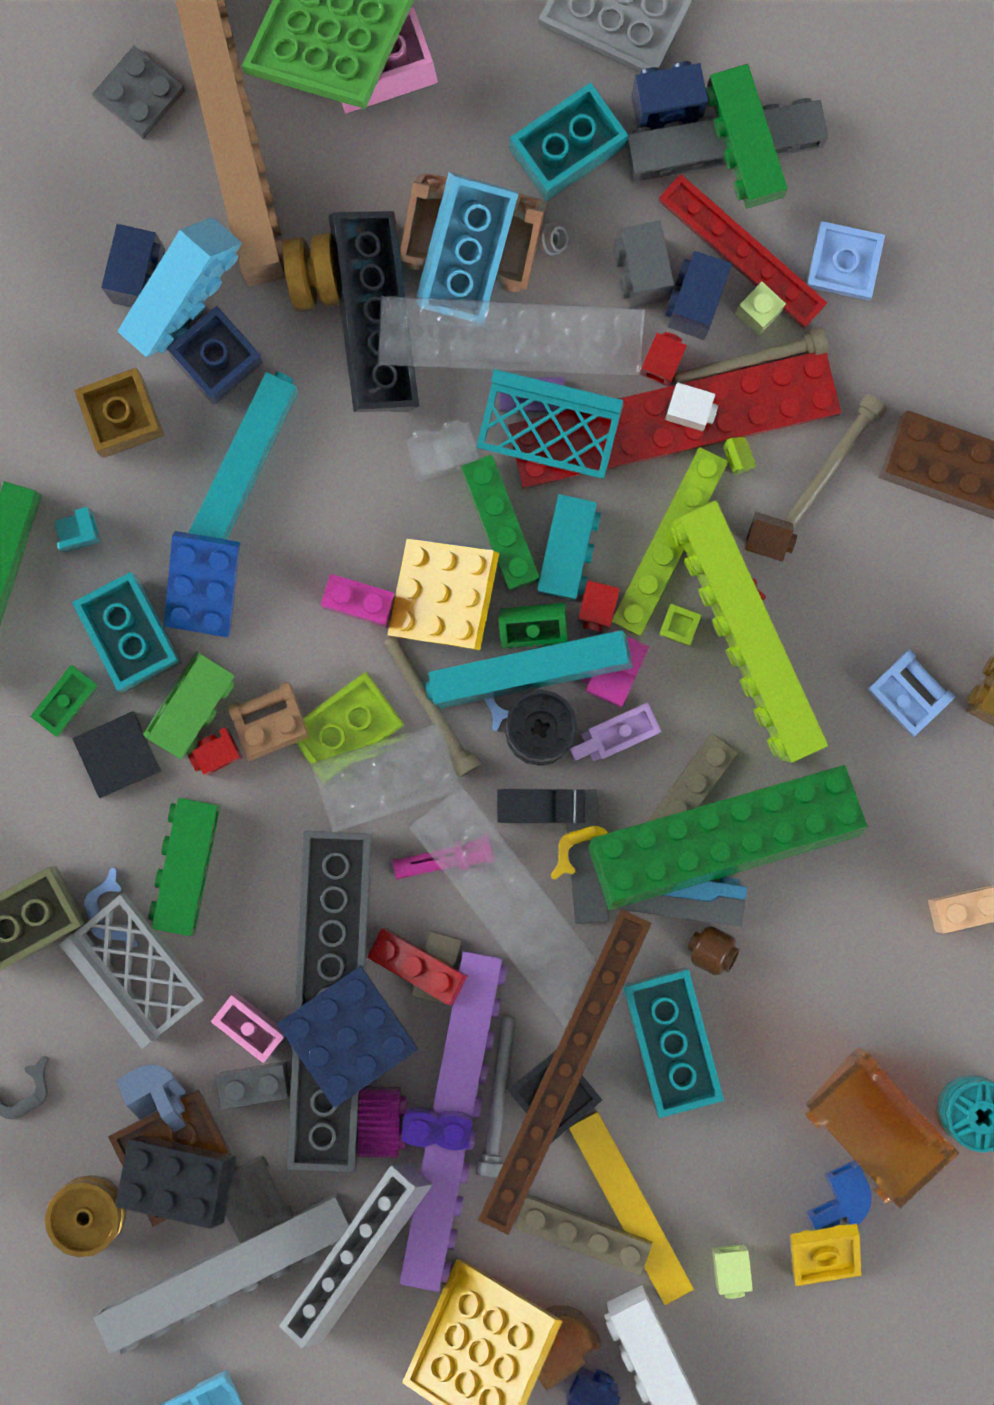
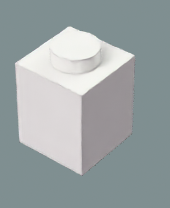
M677 382L665 420L703 431L706 423L713 424L718 405L713 404L715 394Z

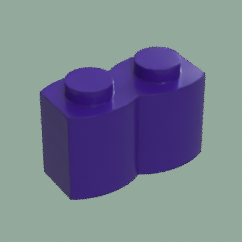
M424 1107L410 1108L404 1114L401 1140L417 1147L437 1144L448 1150H463L470 1147L472 1117L460 1111H446L438 1114L434 1110Z

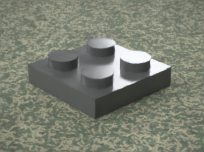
M133 45L92 95L94 99L144 139L182 95L185 88Z

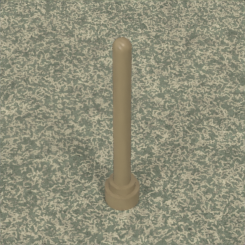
M823 327L809 330V334L803 335L801 340L678 372L674 375L673 382L675 384L677 382L686 383L807 352V354L815 352L816 355L828 353L827 337Z
M869 394L864 396L858 405L860 409L857 414L859 416L784 521L793 523V529L869 423L873 424L875 420H880L887 411V407L875 397Z
M393 636L387 637L385 639L386 648L452 753L453 758L451 760L454 763L452 768L457 776L460 778L479 767L481 763L475 753L471 754L469 749L465 750L439 707L434 705L433 701H429L425 684L397 639Z

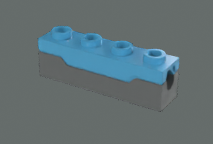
M722 877L719 882L708 881L616 909L742 927L747 887L739 885L740 879Z

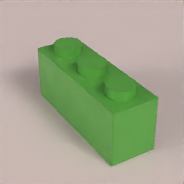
M196 651L143 735L179 759H182L185 754H191L199 740L196 736L202 726L207 727L216 715L214 707L220 698L225 699L234 686L232 679L235 675Z

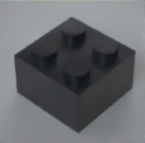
M556 1050L507 1090L526 1114ZM583 1075L552 1142L602 1101L601 1097Z

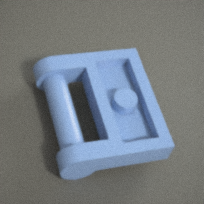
M908 649L867 690L914 737L956 696L949 689L945 691L915 659L917 655L911 649ZM904 668L936 699L932 705L900 674Z

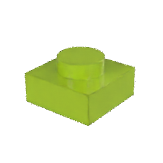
M670 604L659 636L690 646L701 614Z

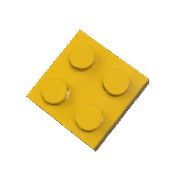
M857 1223L836 1225L832 1228L814 1231L805 1230L800 1233L790 1234L792 1271L795 1286L861 1276L860 1233Z

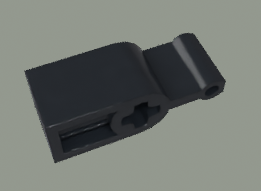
M497 789V823H585V789Z

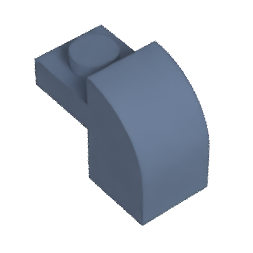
M145 1065L134 1069L116 1080L126 1106L139 1120L158 1110L163 1121L174 1132L186 1126L181 1115L185 1108L179 1098L186 1094V1091L167 1069L158 1065Z

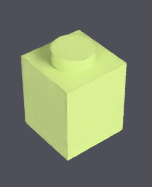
M761 282L739 305L735 314L759 336L782 312L786 303Z
M745 1244L712 1248L715 1282L719 1295L725 1294V1298L734 1299L744 1297L745 1292L753 1291L749 1252Z

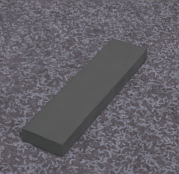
M597 789L585 790V823H566L567 833L592 825L600 826ZM591 840L573 845L569 849L570 864L575 868V873L571 874L575 924L609 921L607 903L588 849Z

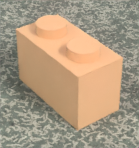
M994 885L928 899L935 932L944 934L994 922Z

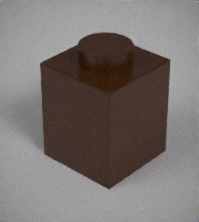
M755 512L745 541V550L783 562L786 552L792 554L797 540V535L793 534V523Z

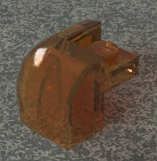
M554 1305L545 1309L562 1320L538 1376L546 1391L585 1364L583 1358L586 1353L592 1349L596 1351L601 1347L600 1336L589 1319L580 1310L568 1305Z

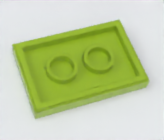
M364 672L303 717L310 737L296 742V744L324 783H326L405 724L367 672Z

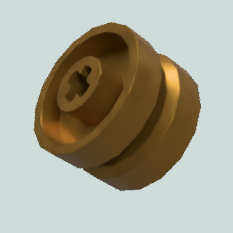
M331 232L315 234L311 240L310 248L303 237L285 239L283 243L285 275L290 299L296 312L314 309L317 303V294L325 307L339 306Z
M88 1175L77 1177L57 1191L48 1203L44 1217L46 1233L53 1245L64 1254L78 1258L94 1256L106 1249L122 1230L127 1215L126 1209L115 1207L119 1188L107 1178ZM81 1212H86L89 1215L90 1220L88 1221L87 1215L81 1214Z

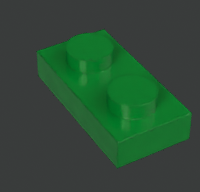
M70 665L30 717L55 737H59L99 685L74 665Z

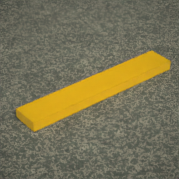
M595 1111L577 1121L569 1129L624 1231L652 1241L644 1268L664 1305L694 1290L599 1112Z

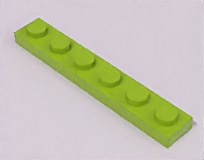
M701 447L698 448L612 619V624L638 637L641 636L684 551L683 545L678 547L670 531L674 527L672 520L708 503L729 461Z

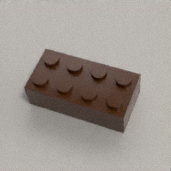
M907 410L899 419L879 478L994 519V441Z

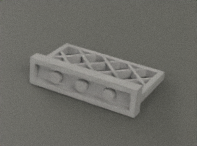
M125 893L120 894L78 931L59 944L141 1049H144L207 998ZM119 905L128 914V926L113 924V910ZM106 917L105 923L100 922L103 918ZM93 927L105 929L104 946L94 944L86 933ZM112 930L127 932L126 949L111 947ZM134 933L143 934L149 940V952L133 950ZM111 953L126 955L125 972L117 971L110 964ZM133 956L148 958L147 975L132 973ZM155 960H162L170 967L169 978L154 976ZM131 979L147 981L146 998L135 996L131 991ZM153 983L169 985L168 1001L153 999ZM176 986L186 987L194 999L188 1004L175 1002ZM152 1005L167 1007V1021L161 1026L151 1016ZM174 1009H180V1011L174 1015Z

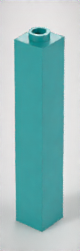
M276 371L275 375L268 372L265 373L188 533L228 540L298 394L296 385H293L294 379Z
M620 630L428 672L430 681L426 682L427 696L429 701H433L434 705L442 709L631 669L633 664L628 638L624 631Z

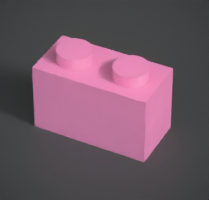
M237 992L230 996L211 1020L215 1026L262 1063L270 1057L285 1038L274 1021Z

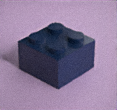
M683 61L674 64L669 69L659 70L658 67L643 69L640 71V74L635 75L631 98L637 129L642 127H650L651 130L662 129L664 125L675 121H682L683 125L695 123L698 118L704 116L708 98L701 63L692 64L690 61Z
M116 224L101 286L113 304L132 308L165 255V248L156 232Z
M695 250L691 260L684 258L675 286L681 287V290H673L665 313L666 317L671 318L667 328L705 340L732 263Z
M215 306L167 348L170 357L213 405L263 363L258 351L218 306Z

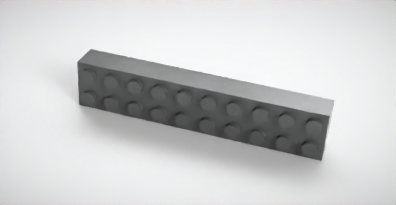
M304 831L295 1011L360 965L366 971L373 834ZM293 1049L287 1169L355 1172L358 1153L359 1091L334 1108Z

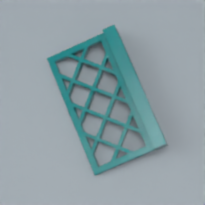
M494 369L491 379L492 385L476 448L605 479L619 419L624 406L623 400ZM498 392L511 395L517 405L516 408L503 416H500L494 406ZM517 397L528 400L520 404ZM534 401L544 404L549 415L532 424L523 408ZM549 405L557 406L560 408L552 412ZM566 409L574 410L581 423L564 432L555 416ZM520 411L529 427L512 436L503 420ZM494 412L497 419L490 423L492 413ZM580 412L590 414L592 416L584 420ZM597 417L611 419L609 433L596 440L587 424ZM552 418L561 435L544 444L535 428ZM500 423L509 439L498 446L485 443L488 430ZM584 426L593 443L576 452L567 436ZM532 431L541 447L530 454L524 453L520 450L515 440ZM564 438L573 455L563 461L554 460L547 448ZM607 439L603 452L599 444ZM512 443L516 450L504 447ZM595 446L602 456L599 471L586 468L579 457ZM544 450L548 458L536 455ZM576 458L580 466L569 464L568 462Z

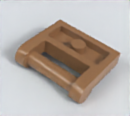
M289 681L280 684L279 689L240 705L236 702L228 706L229 714L234 722L243 752L248 761L310 737L294 689ZM282 701L286 702L287 708L251 723H246V716Z

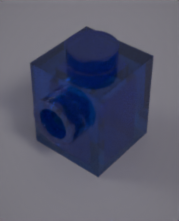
M581 1366L566 1395L567 1405H619L621 1397L617 1395L618 1387L613 1382L614 1377L600 1369L593 1372Z

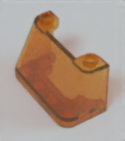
M861 1047L855 1049L805 1104L809 1109L805 1116L817 1129L824 1126L878 1185L874 1191L887 1206L893 1201L901 1208L960 1154L910 1102L887 1074L878 1067L876 1060Z

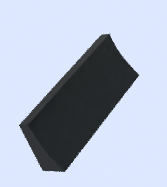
M332 212L328 217L353 411L407 413L419 407V398L395 212Z

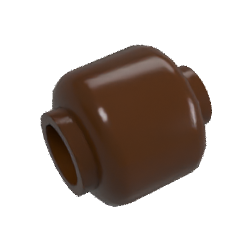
M713 926L706 927L701 933L696 931L687 948L692 951L691 962L694 966L716 976L724 971L730 972L740 951L736 947V940L733 936Z

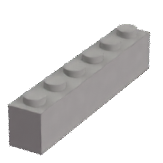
M409 1163L390 1166L279 1327L302 1349L323 1342L433 1185Z

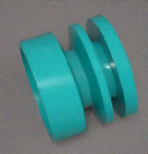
M976 1075L955 1078L946 1084L939 1094L936 1107L938 1122L947 1135L968 1150L981 1153L994 1151V1082ZM978 1109L984 1111L983 1115L986 1117L982 1122L977 1120L976 1111Z

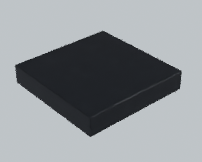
M134 711L72 738L100 799L161 772Z

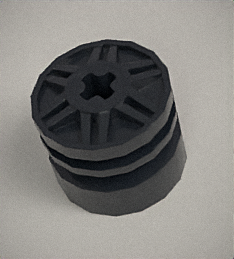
M545 690L528 692L517 699L509 710L505 729L507 745L513 754L526 764L536 766L553 764L564 757L572 745L577 727L575 713L567 700L555 692ZM535 723H539L541 727H548L544 738H541L539 734H532Z

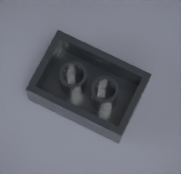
M145 1135L130 1138L127 1142L115 1207L212 1229L224 1223L237 1156Z

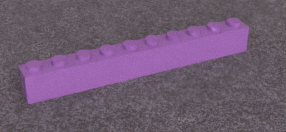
M463 950L459 970L468 976L452 1006L433 1110L438 1114L446 1111H460L471 1117H479L482 1097L476 1096L479 1083L485 1084L489 1064H483L485 1050L492 1051L495 1035L494 1031H489L491 1017L498 1019L501 999L495 998L497 984L504 986L507 966L501 965L502 957ZM471 1130L470 1147L466 1148L467 1150H473L476 1130ZM437 1144L425 1147L420 1174L433 1185L412 1215L400 1285L439 1292L441 1282H448L451 1263L445 1262L447 1249L454 1250L457 1230L451 1229L453 1216L460 1217L464 1197L457 1194L459 1184H466L470 1163L464 1162L466 1149L448 1150Z

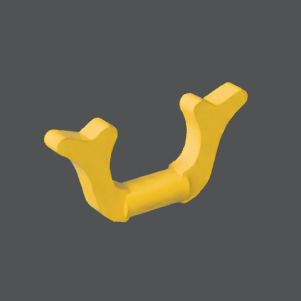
M592 825L563 835L558 844V862L550 877L557 879L564 873L574 874L575 868L568 859L569 849L573 845L589 841L593 837L604 835L608 832L598 825Z

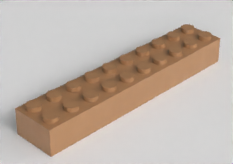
M175 0L231 233L242 242L236 252L240 271L248 287L286 278L284 273L282 239H276V236L282 235L274 207L269 208L268 206L274 204V200L266 175L261 176V174L267 172L259 144H253L259 142L251 112H247L251 111V105L243 82V72L238 60L236 43L228 20L229 15L225 0Z

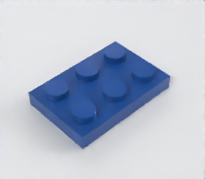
M174 531L171 542L163 627L229 637L241 542Z

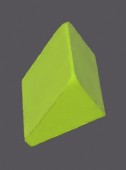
M745 437L726 440L723 449L733 474L738 475L756 467V462Z

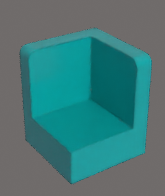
M88 507L74 510L75 515L55 521L60 541L56 544L61 552L66 553L101 543L94 513Z

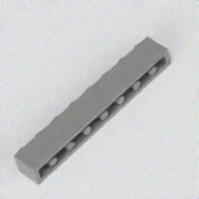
M338 1192L98 1310L92 1318L109 1354L120 1350L121 1354H125L140 1345L138 1340L148 1335L151 1336V1339H155L170 1330L168 1325L180 1320L182 1324L188 1323L200 1315L199 1310L209 1305L212 1309L218 1308L230 1301L229 1295L241 1290L242 1294H246L261 1285L259 1280L271 1275L272 1279H276L291 1270L289 1265L301 1260L302 1264L313 1261L321 1255L320 1250L330 1245L332 1249L335 1247L352 1221Z

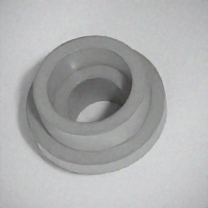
M557 223L545 224L539 235V245L542 252L547 256H557L565 251L569 241L566 229Z

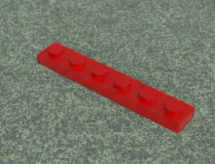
M682 174L659 197L658 201L723 259L732 263V266L755 287L761 282L768 286L786 303L783 311L803 329L811 323L828 303Z

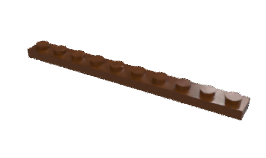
M623 909L620 910L478 1217V1221L509 1235L650 929L651 922Z

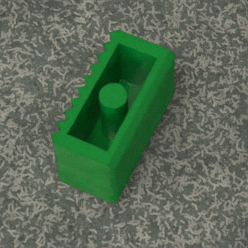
M566 603L500 608L498 622L501 647L504 650L507 647L512 649L514 646L517 648L523 646L525 648L527 645L532 647L535 644L538 647L540 644L545 646L547 643L552 645L553 643L559 644L560 642L565 643L568 641Z

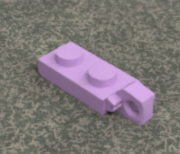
M647 702L588 729V732L581 734L584 742L570 748L569 752L574 761L590 755L594 762L598 759L607 758L662 731Z

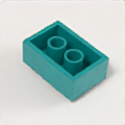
M590 82L509 137V150L547 202L626 148L628 134Z
M129 572L72 602L117 691L125 693L182 663L138 576L133 572Z

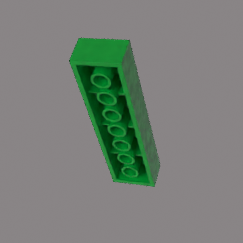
M842 765L593 837L588 849L608 910L610 911L860 837L868 825L846 765Z

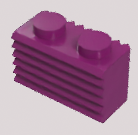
M366 1086L359 1091L358 1157L398 1158L399 1149L405 1150L406 1143L401 1140L403 1129H400V1116H404L407 1110V1096L401 1095V1087Z

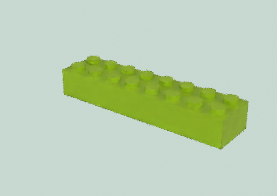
M717 500L672 520L674 525L670 529L676 545L678 547L683 545L688 557L684 559L687 570L692 577L697 576L702 586L698 589L699 596L705 607L711 606L715 618L711 620L714 629L719 637H725L729 645L725 652L733 667L737 666L743 676V678L739 679L741 688L746 697L751 696L757 708L753 709V713L759 726L767 728L771 738L766 739L773 756H778L783 761L793 763L827 747V741Z

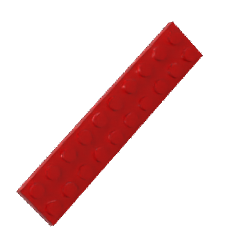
M814 352L681 383L715 394L713 404L718 405L713 424L706 423L703 431L665 420L676 385L618 398L623 400L624 406L607 470L699 447L723 443L730 438L748 437L840 415L841 409L827 353L816 355ZM574 410L563 411L555 416L564 432L581 423ZM580 412L584 420L592 416L590 414ZM547 415L530 419V421L534 424ZM597 417L587 424L596 440L609 433L612 420ZM552 418L535 428L544 444L561 435ZM526 420L508 424V430L512 436L529 427ZM584 426L567 436L576 452L593 443ZM532 431L515 440L520 450L524 453L530 454L541 447ZM564 438L547 448L552 458L557 461H563L573 455ZM607 439L599 444L603 452ZM595 446L579 457L586 468L599 471L602 456ZM544 450L536 455L548 458ZM515 458L523 489L584 475ZM576 458L568 462L569 464L580 466Z

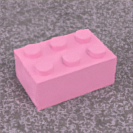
M414 7L410 9L367 107L438 83L434 63ZM341 102L345 114L362 109Z

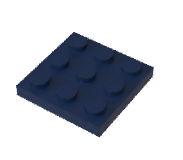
M362 965L277 1023L334 1108L419 1049Z

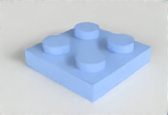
M821 221L807 285L812 289L870 301L885 235Z

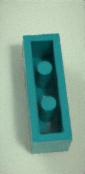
M558 494L537 594L571 602L576 601L577 594L584 595L588 576L581 574L584 562L591 563L595 545L588 542L591 530L598 531L602 513L595 511L597 502Z

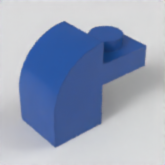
M854 1160L825 1173L835 1199L806 1212L815 1230L832 1228L839 1225L842 1218H845L848 1225L857 1223L858 1226L867 1216L871 1206V1190L861 1166Z

